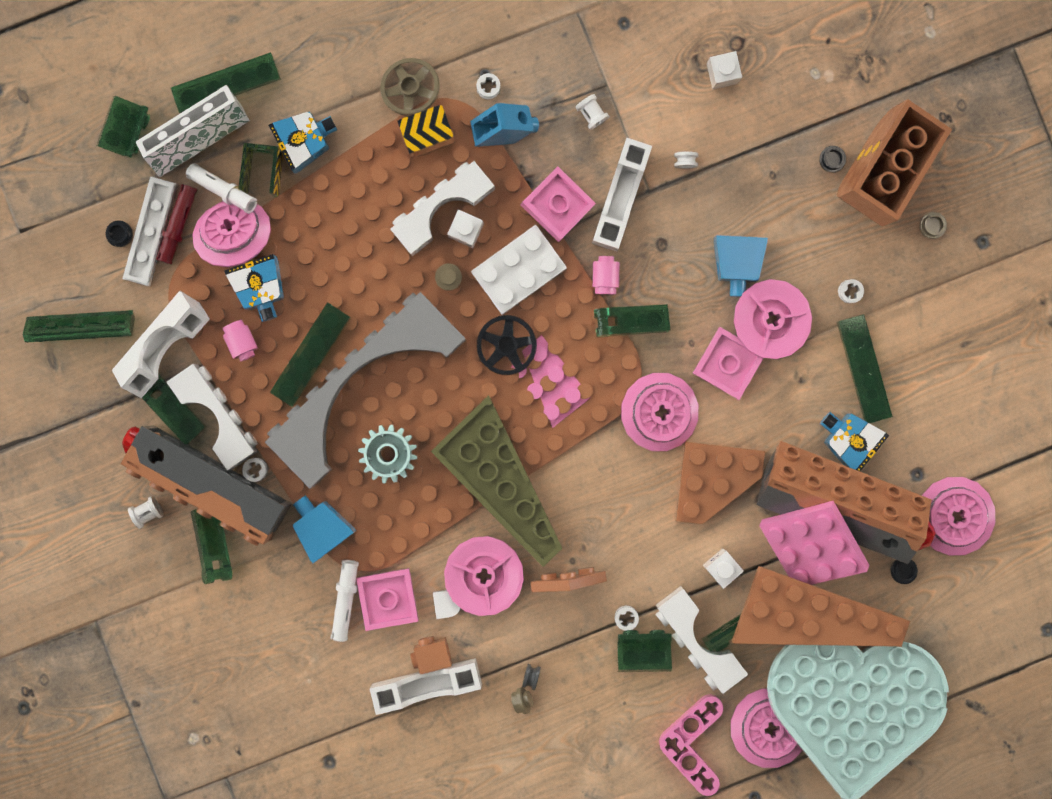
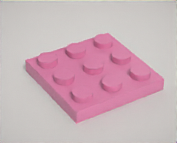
M834 501L761 520L759 526L787 575L793 579L813 585L868 571L869 563Z

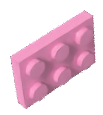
M541 335L536 339L537 348L534 360L541 361V365L537 369L529 368L534 383L530 384L527 390L533 394L534 399L541 398L544 405V413L547 415L553 428L590 398H580V391L577 389L580 385L579 381L575 376L568 377L564 374L562 370L563 361L558 355L549 352L548 342ZM532 344L522 350L525 360L531 354ZM527 369L519 372V378L525 376ZM548 375L552 382H556V386L552 391H544L540 385V381L544 376ZM559 398H565L571 404L570 410L567 413L561 414L558 406L555 405Z

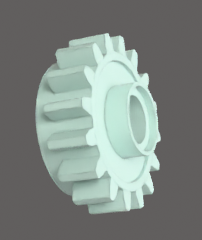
M391 424L388 431H385L383 425H380L378 428L379 433L370 430L371 438H362L361 441L366 445L365 448L358 449V452L364 453V458H361L359 463H366L367 467L364 469V472L372 471L373 480L381 476L382 483H386L388 477H391L395 483L398 482V474L403 478L407 477L406 468L414 469L410 461L418 459L417 455L412 454V450L416 449L417 445L409 444L412 435L404 437V428H400L395 432L394 425ZM385 446H390L395 451V457L392 461H385L381 456V451Z

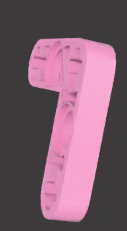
M712 694L705 695L668 727L659 738V746L662 752L696 790L705 796H711L718 791L719 779L690 744L723 713L722 702L717 696ZM708 701L711 704L717 702L715 705L716 712L708 711L703 715L707 719L704 723L700 716L694 713L699 709L702 714L707 709L705 703ZM688 718H694L698 721L699 725L696 731L687 732L684 729V722ZM668 737L670 739L677 738V747L682 751L677 759L673 757L677 755V752L671 746L665 747L667 745L666 738ZM686 756L696 758V766L691 770L682 767V760ZM702 766L705 769L701 770V773L705 778H713L711 780L713 785L711 788L708 786L702 788L703 783L698 775L694 779L691 777L697 774Z

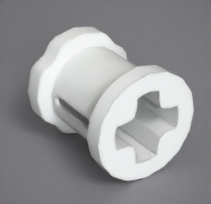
M595 94L588 96L576 105V110L581 111L589 123L588 128L590 130L596 128L610 117L608 113L602 111L596 102L597 97Z
M154 496L148 497L147 502L135 508L133 506L128 508L129 516L138 529L143 528L146 522L156 517L161 518L164 516L163 510Z

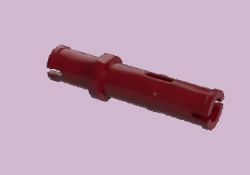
M185 184L180 186L181 188L167 229L161 235L164 238L158 255L155 258L170 265L173 263L178 244L183 241L181 235L196 192L198 191V189Z

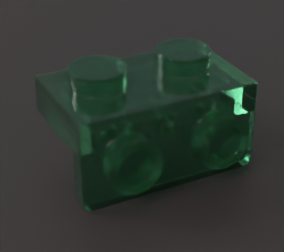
M113 96L96 146L126 158H131L133 154L136 155L139 151L136 141L139 140L141 129H146L150 119V114H147L149 107Z
M636 630L623 631V634H618V672H671L672 634H665L664 630L649 631V634H639Z

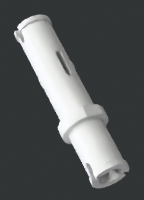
M196 163L191 164L187 168L186 178L220 196L226 204H233L244 210L247 214L255 210L257 199L239 190L238 185L225 182Z
M342 560L340 580L336 583L338 594L330 637L334 641L344 642L348 640L347 635L353 595L357 592L355 582L359 562L354 560Z

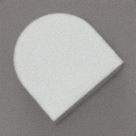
M447 590L433 592L436 619L453 617L459 612L460 607L452 601Z

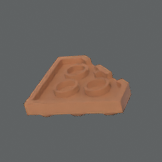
M685 442L675 521L704 524L762 478L765 451Z

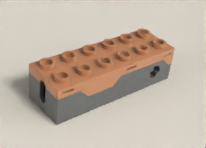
M154 425L141 426L140 429L136 426L131 427L122 440L126 455L120 464L127 468L126 473L137 479H140L141 476L151 481L149 485L160 492H164V490L174 494L173 499L186 506L188 503L198 508L196 512L208 519H211L212 516L221 521L220 526L231 532L238 530L245 534L243 538L256 546L259 543L263 545L272 540L292 505L291 502L259 484L247 480L236 471L227 470L222 463ZM161 451H163V453H164V459H163V460H162L161 457H160Z
M783 441L779 442L765 467L757 506L781 515L834 501L858 545L906 564L911 561L917 551L929 547L935 536V529L929 521L932 499Z

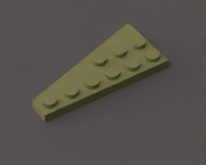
M488 395L431 452L544 567L563 548Z

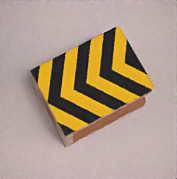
M442 105L397 120L412 159L455 143Z

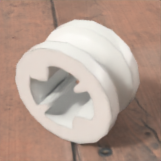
M483 74L477 80V92L483 99H493L499 94L500 81L494 74ZM486 80H492V85L494 83L496 85V88L491 89V93H486L485 88L481 89V85H484Z
M677 152L674 154V157L677 158V162L674 163L675 168L688 169L698 167V163L695 161L698 157L697 152Z
M854 279L843 281L838 288V296L845 303H856L861 300L864 294L863 285ZM848 284H851V287L856 286L857 292L854 293L855 298L850 299L851 296L846 297L844 291L848 290Z
M261 458L249 459L243 465V476L251 482L261 481L268 474V466ZM255 462V465L260 464L262 467L259 471V477L249 473V470L252 468L251 463Z
M621 606L615 612L614 619L620 629L629 631L637 626L639 616L633 607ZM627 611L632 612L630 615L634 617L633 622L628 621L627 625L621 624L623 620L619 619L620 614L625 615Z

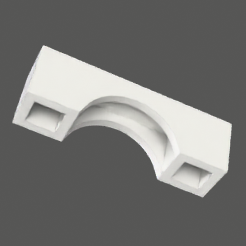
M626 138L592 244L618 251L652 149L651 145Z
M475 161L471 164L463 163L455 170V177L450 181L447 179L441 181L435 186L434 190L436 192L429 198L423 196L413 205L415 209L408 215L402 213L392 222L394 226L391 228V231L412 257L433 240L431 220L440 206L450 201H464L475 206L495 190L493 183Z
M181 291L176 294L112 369L121 388L140 398L147 393L158 380L159 365L167 349L181 338L188 337L193 339L209 321L210 318L198 301Z
M192 364L167 381V384L181 404L200 403L213 411L219 423V435L212 449L225 468L232 470L258 452L255 447L258 443L249 431L245 433L240 426L242 419L234 409L229 410L225 404L227 398L219 387L215 389L209 380L212 379V376L205 366L200 367L198 364Z
M681 586L656 604L659 610L656 616L665 627L668 624L671 625L675 631L672 637L681 648L685 645L692 653L688 658L697 670L700 667L705 670L708 675L704 679L713 691L718 688L724 694L748 675L729 649L710 651L697 643L694 637L693 624L699 609Z
M476 658L454 663L448 668L421 675L417 672L373 683L370 687V693L375 713L379 715L403 709L413 703L434 697L456 696L480 690L482 681Z

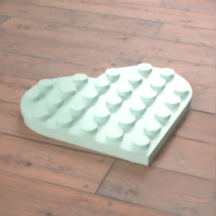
M904 641L902 647L869 646L863 651L857 646L785 645L775 657L767 680L769 703L775 716L841 799H859L938 730L948 709L946 704L949 688L941 666L926 650Z

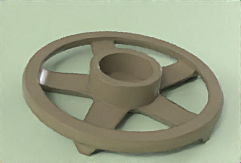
M406 58L391 65L384 73L380 86L381 96L385 104L393 112L408 117L427 110L433 105L435 100L438 99L440 83L436 71L429 63L417 58ZM413 62L421 64L423 67L415 75L407 74L401 64ZM394 69L399 78V83L395 87L385 89L386 79ZM429 71L434 78V91L421 85L422 80ZM403 95L404 110L395 107L387 97ZM415 96L430 98L426 104L412 110Z

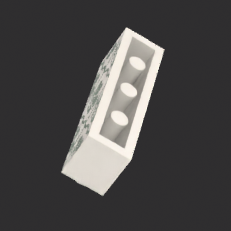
M225 85L137 140L136 144L145 161L161 177L250 120L229 87Z

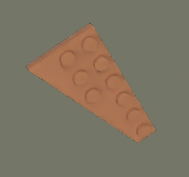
M758 566L731 642L733 644L902 647L910 621Z

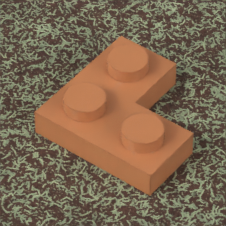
M594 567L578 569L579 574H576L575 571L560 573V577H557L556 572L541 574V579L531 581L532 592L572 591L607 582L606 571H594Z

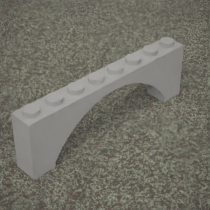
M421 292L418 295L412 293L402 303L405 307L398 314L395 311L392 312L383 321L385 326L379 332L376 330L371 332L364 339L366 345L360 351L354 349L344 359L347 363L340 370L337 367L334 368L325 377L327 382L321 388L316 386L306 395L308 401L302 407L296 405L288 412L286 416L289 419L282 426L278 423L267 433L269 438L265 443L309 489L318 484L332 470L328 465L326 454L328 419L338 394L356 372L378 358L403 351H432L442 353L448 358L466 341V338Z

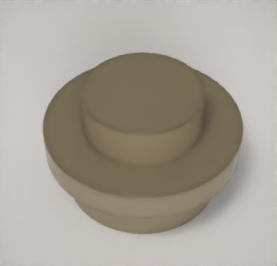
M930 212L922 217L920 231L925 237L936 239L946 232L947 221L942 214Z
M443 264L435 273V281L443 290H454L460 285L462 274L457 266Z
M523 687L518 688L511 695L513 707L517 713L528 714L531 711V707H533L532 695Z

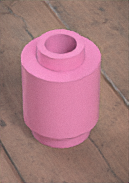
M598 256V261L593 262L592 287H595V294L614 295L616 294V288H619L620 262H614L613 256Z
M238 320L222 328L225 333L223 338L233 359L239 358L240 362L255 356L254 351L258 347L248 325H244L243 320Z

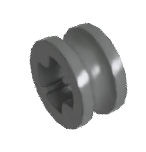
M527 664L522 687L531 686L532 690L536 689L540 666L532 668L531 664Z

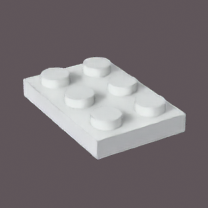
M534 225L474 268L471 273L501 315H503L565 271L567 267L537 225Z

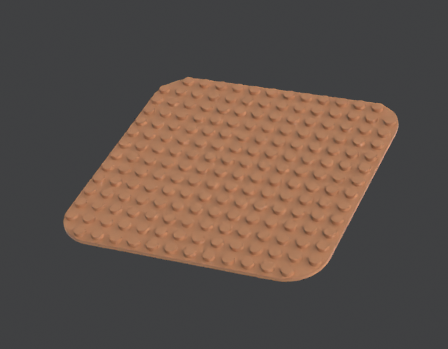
M438 98L430 107L443 106L453 133L454 144L412 159L397 120L406 117L401 115L262 206L269 216L271 233L266 246L256 257L246 263L272 254L277 256L284 294L283 300L273 303L277 318L262 322L257 308L249 311L245 310L224 271L236 266H213L201 259L196 250L190 253L178 265L169 285V303L181 291L198 301L210 318L193 339L185 337L202 365L211 374L217 388L219 387L225 394L230 408L234 409L242 419L241 424L246 432L249 431L258 443L256 445L257 449L293 504L305 495L314 507L326 501L356 529V532L327 554L340 565H342V560L359 562L357 571H377L393 565L483 506L431 451L488 395L529 476L621 415V404L627 390L642 377L641 362L635 346L601 294H595L592 280L565 239L562 238L558 242L520 205L533 191L504 146L475 147L470 121L480 115V113L472 106L455 99ZM429 100L414 106L412 110L423 106ZM475 161L493 183L495 190L475 206L464 201H450L440 206L431 220L433 240L412 257L391 231V228L394 226L392 222L402 213L408 215L415 209L413 205L423 196L429 198L436 192L434 190L435 186L444 179L450 181L455 177V170L463 163L471 164ZM458 210L479 218L484 222L474 248L455 241L447 235ZM534 225H537L567 269L503 315H512L524 320L532 328L536 339L542 335L548 342L549 352L558 355L563 361L562 370L564 374L568 377L575 376L579 381L580 385L577 389L580 391V398H590L553 428L550 420L544 413L545 407L541 397L534 399L533 394L527 390L530 384L535 383L529 368L537 369L541 365V361L538 362L533 359L526 368L525 376L519 378V373L500 375L492 372L482 363L477 352V338L482 327L491 319L502 315L471 271ZM443 264H453L461 271L462 281L454 290H443L435 281V273ZM421 292L466 338V341L448 358L442 353L432 351H403L378 358L356 372L338 394L328 419L326 454L328 465L332 470L318 484L309 489L265 443L269 438L267 433L278 423L282 426L289 419L286 415L296 405L302 407L308 401L306 395L316 386L321 388L327 382L325 377L334 368L337 367L340 370L347 363L344 359L354 349L360 351L366 345L364 339L374 330L379 332L385 326L383 321L392 312L395 311L398 314L405 307L402 303L412 293L418 295ZM238 320H243L244 325H248L258 347L254 351L255 356L240 362L239 358H232L223 338L225 333L222 329ZM505 320L495 322L489 326L486 332L501 336ZM513 321V336L515 338L530 336L523 325ZM482 339V353L487 361L496 350V347ZM527 346L517 349V354L523 364L530 356L529 354L525 360L522 352ZM506 356L493 366L500 370H514V368H511L513 364ZM547 375L541 379L540 385L544 391H552L556 386V382H552ZM559 398L555 402L561 414L567 413L570 410L571 404L565 398ZM392 424L394 425L395 432L400 428H404V437L412 435L409 444L417 445V448L412 450V454L417 455L418 459L410 461L414 469H405L407 473L406 478L398 474V482L394 483L391 477H388L387 482L382 483L381 476L373 480L372 471L364 472V469L367 467L366 463H359V460L364 458V453L358 452V449L365 448L366 444L361 440L362 438H371L370 430L379 433L378 428L380 425H383L385 431H388L389 426ZM385 446L381 451V456L385 461H392L395 457V451L392 447Z

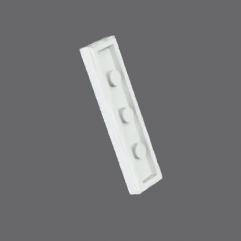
M150 176L122 279L146 286L151 285L157 263L155 258L158 255L164 238L161 235L166 230L178 184Z

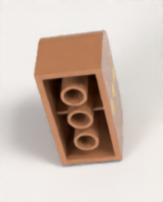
M909 99L890 109L876 125L840 184L837 197L881 227L898 221L952 129Z

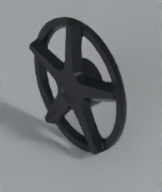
M502 315L491 319L482 327L477 338V352L480 360L489 370L500 375H513L523 371L530 365L536 354L537 342L532 328L524 320L516 316ZM505 320L501 336L486 332L489 326L495 322ZM513 321L523 325L530 336L515 338L513 336ZM482 339L496 347V350L487 361L482 353ZM532 344L531 354L522 365L517 349ZM506 356L515 369L500 370L493 366Z

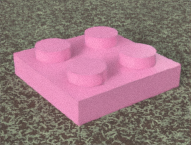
M557 166L520 205L559 242L596 203Z
M719 327L692 374L740 400L763 358L747 350L737 336Z
M410 568L356 578L365 631L419 621Z

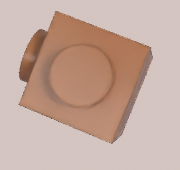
M434 636L419 639V644L413 648L414 652L410 653L414 669H419L420 675L451 667L453 663L446 637L434 640Z

